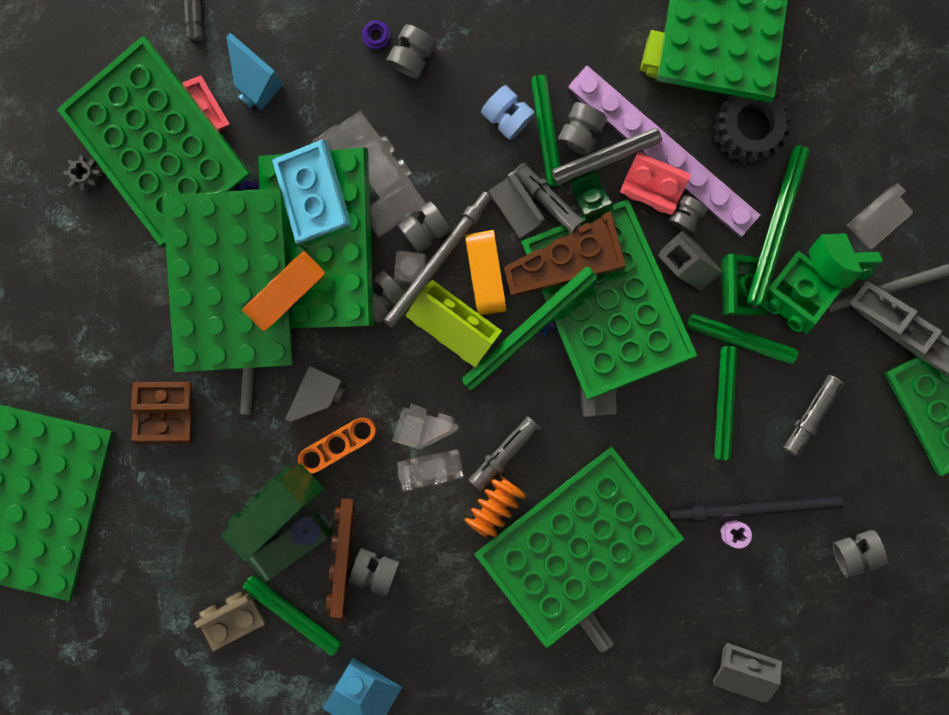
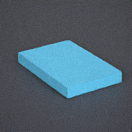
M322 139L272 159L296 244L305 243L351 225L326 140Z

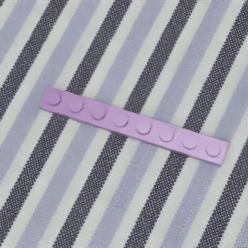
M586 66L568 86V90L581 102L603 112L608 117L606 123L625 140L650 129L658 128L662 136L661 143L640 152L691 174L684 191L704 204L708 211L736 236L742 237L760 216L758 212L590 67Z

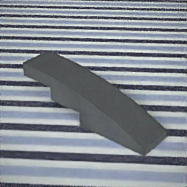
M866 281L850 302V306L896 342L949 377V339L941 335L942 331L917 316L918 311Z

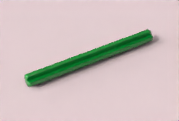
M797 145L793 148L747 298V302L751 305L761 306L765 302L810 150L808 147Z
M585 267L480 361L476 367L470 370L462 378L463 384L469 390H475L598 280L596 273L590 267Z

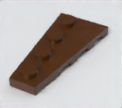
M611 211L602 215L600 219L579 227L577 231L566 237L558 238L545 248L536 250L505 266L504 270L511 298L567 284L585 267H590L597 276L625 269L626 266Z
M341 498V507L336 506L334 523L339 524L338 535H333L331 551L336 553L335 565L330 564L329 582L333 583L332 594H327L326 612H330V618L335 623H347L348 613H343L344 603H347V599H349V584L346 575L347 573L349 574L351 569L352 557L349 544L352 545L355 516V502L353 499Z

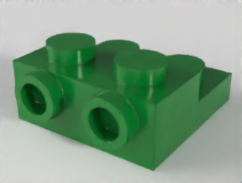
M798 251L769 286L764 307L772 314L779 313L785 317L792 330L797 332L803 331L807 334L843 288L836 287L825 281L816 271L812 260Z

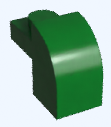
M821 234L808 250L818 274L828 283L840 288H849L856 279L863 280L869 278L883 262L879 252L854 253L847 234Z

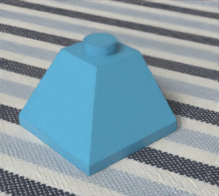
M229 33L226 38L234 86L240 92L238 98L250 109L255 105L261 111L281 89L283 84L270 66L234 35Z
M352 658L323 709L332 715H387L402 687L355 658Z

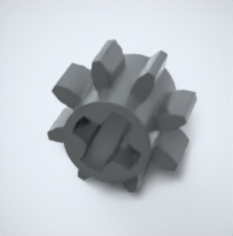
M80 155L78 161L68 160L70 164L69 169L63 172V174L72 179L68 184L70 187L76 188L80 184V190L87 193L90 186L99 187L97 180L98 177L103 176V173L95 169L98 163L94 159L87 163V158ZM85 169L88 170V173L83 174L82 178L79 177V174L84 173Z

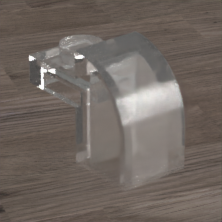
M458 449L397 462L398 477L401 482L402 491L449 482L464 477Z

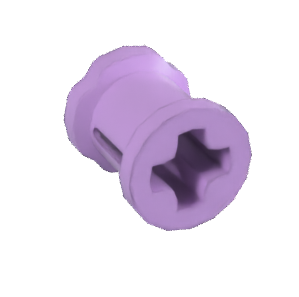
M737 520L726 521L721 527L722 540L734 548L746 547L752 539L750 528ZM732 529L738 530L739 534H741L739 539L733 538V535L730 533Z

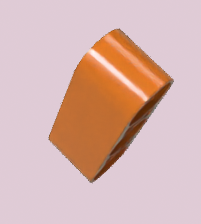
M304 250L260 291L242 311L264 332L325 274V271Z
M369 418L355 419L305 448L298 457V463H301L310 473L321 471L371 442L377 434L376 424ZM361 422L367 423L371 429V433L366 439H361L356 434V427ZM335 437H340L345 441L346 445L342 453H336L331 448V441ZM309 452H315L320 457V463L316 468H312L306 463V456Z

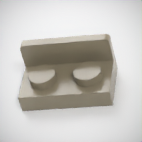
M240 591L225 599L227 605L219 609L213 605L199 613L201 618L194 622L196 628L201 627L212 651L266 624L254 597L249 593L243 596Z

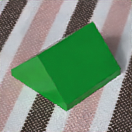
M728 254L721 259V270L723 271L721 273V316H767L764 304L754 306L747 302L759 257Z

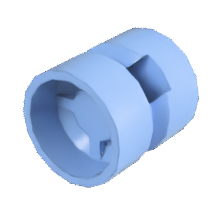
M507 85L502 86L495 92L481 110V114L492 124H499L498 130L509 140L517 136L535 115V112L525 102H517V95Z

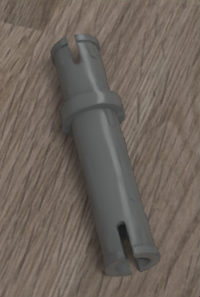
M526 163L520 164L514 170L520 183L529 191L528 195L532 199H537L570 234L584 225L585 221L548 187L549 183L544 178L540 179Z
M832 375L827 376L801 420H797L794 424L796 428L783 446V449L799 458L811 437L816 436L818 433L816 429L845 385L841 380Z
M527 416L491 456L487 455L484 458L486 461L468 480L482 492L498 473L502 474L505 471L503 468L541 428Z

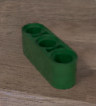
M315 511L255 553L248 561L263 583H265L333 534L319 513Z

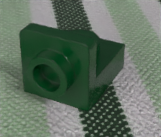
M596 170L570 180L574 200L586 222L613 211L612 203L601 186Z

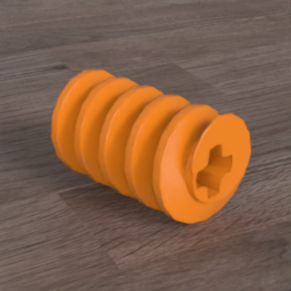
M501 475L502 482L497 480L491 481L496 489L495 491L488 489L484 491L489 500L479 498L478 502L482 509H471L475 519H464L470 527L488 538V535L498 536L499 533L494 526L504 528L505 522L501 516L512 517L508 507H519L515 497L522 499L526 497L522 490Z

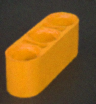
M494 230L465 234L477 313L485 316L506 312Z

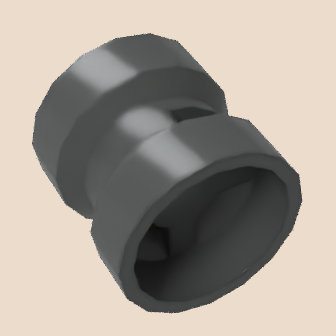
M683 195L679 202L678 211L674 212L668 221L679 230H685L688 234L693 235L698 227L697 222L699 218L705 216L708 208L700 201Z

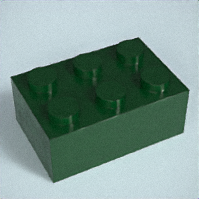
M301 463L293 469L287 466L278 475L273 476L263 486L264 489L259 494H255L246 502L245 508L241 512H237L225 523L229 528L221 537L244 562L269 543L325 489Z

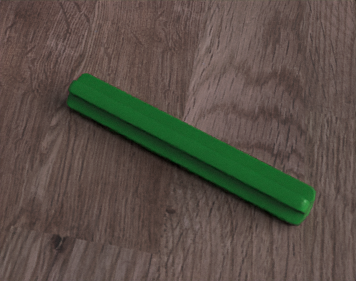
M537 75L532 77L531 83L546 180L549 183V188H558L562 184L558 185L552 175V171L560 167L548 82L545 75Z
M696 314L690 315L687 322V328L692 331L788 364H794L798 357L797 349Z
M723 346L720 354L714 457L717 460L731 459L738 352L737 347Z
M255 576L249 577L243 585V590L328 655H335L341 647L340 641Z

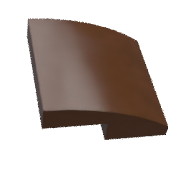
M133 382L131 441L134 444H191L193 423L192 383Z

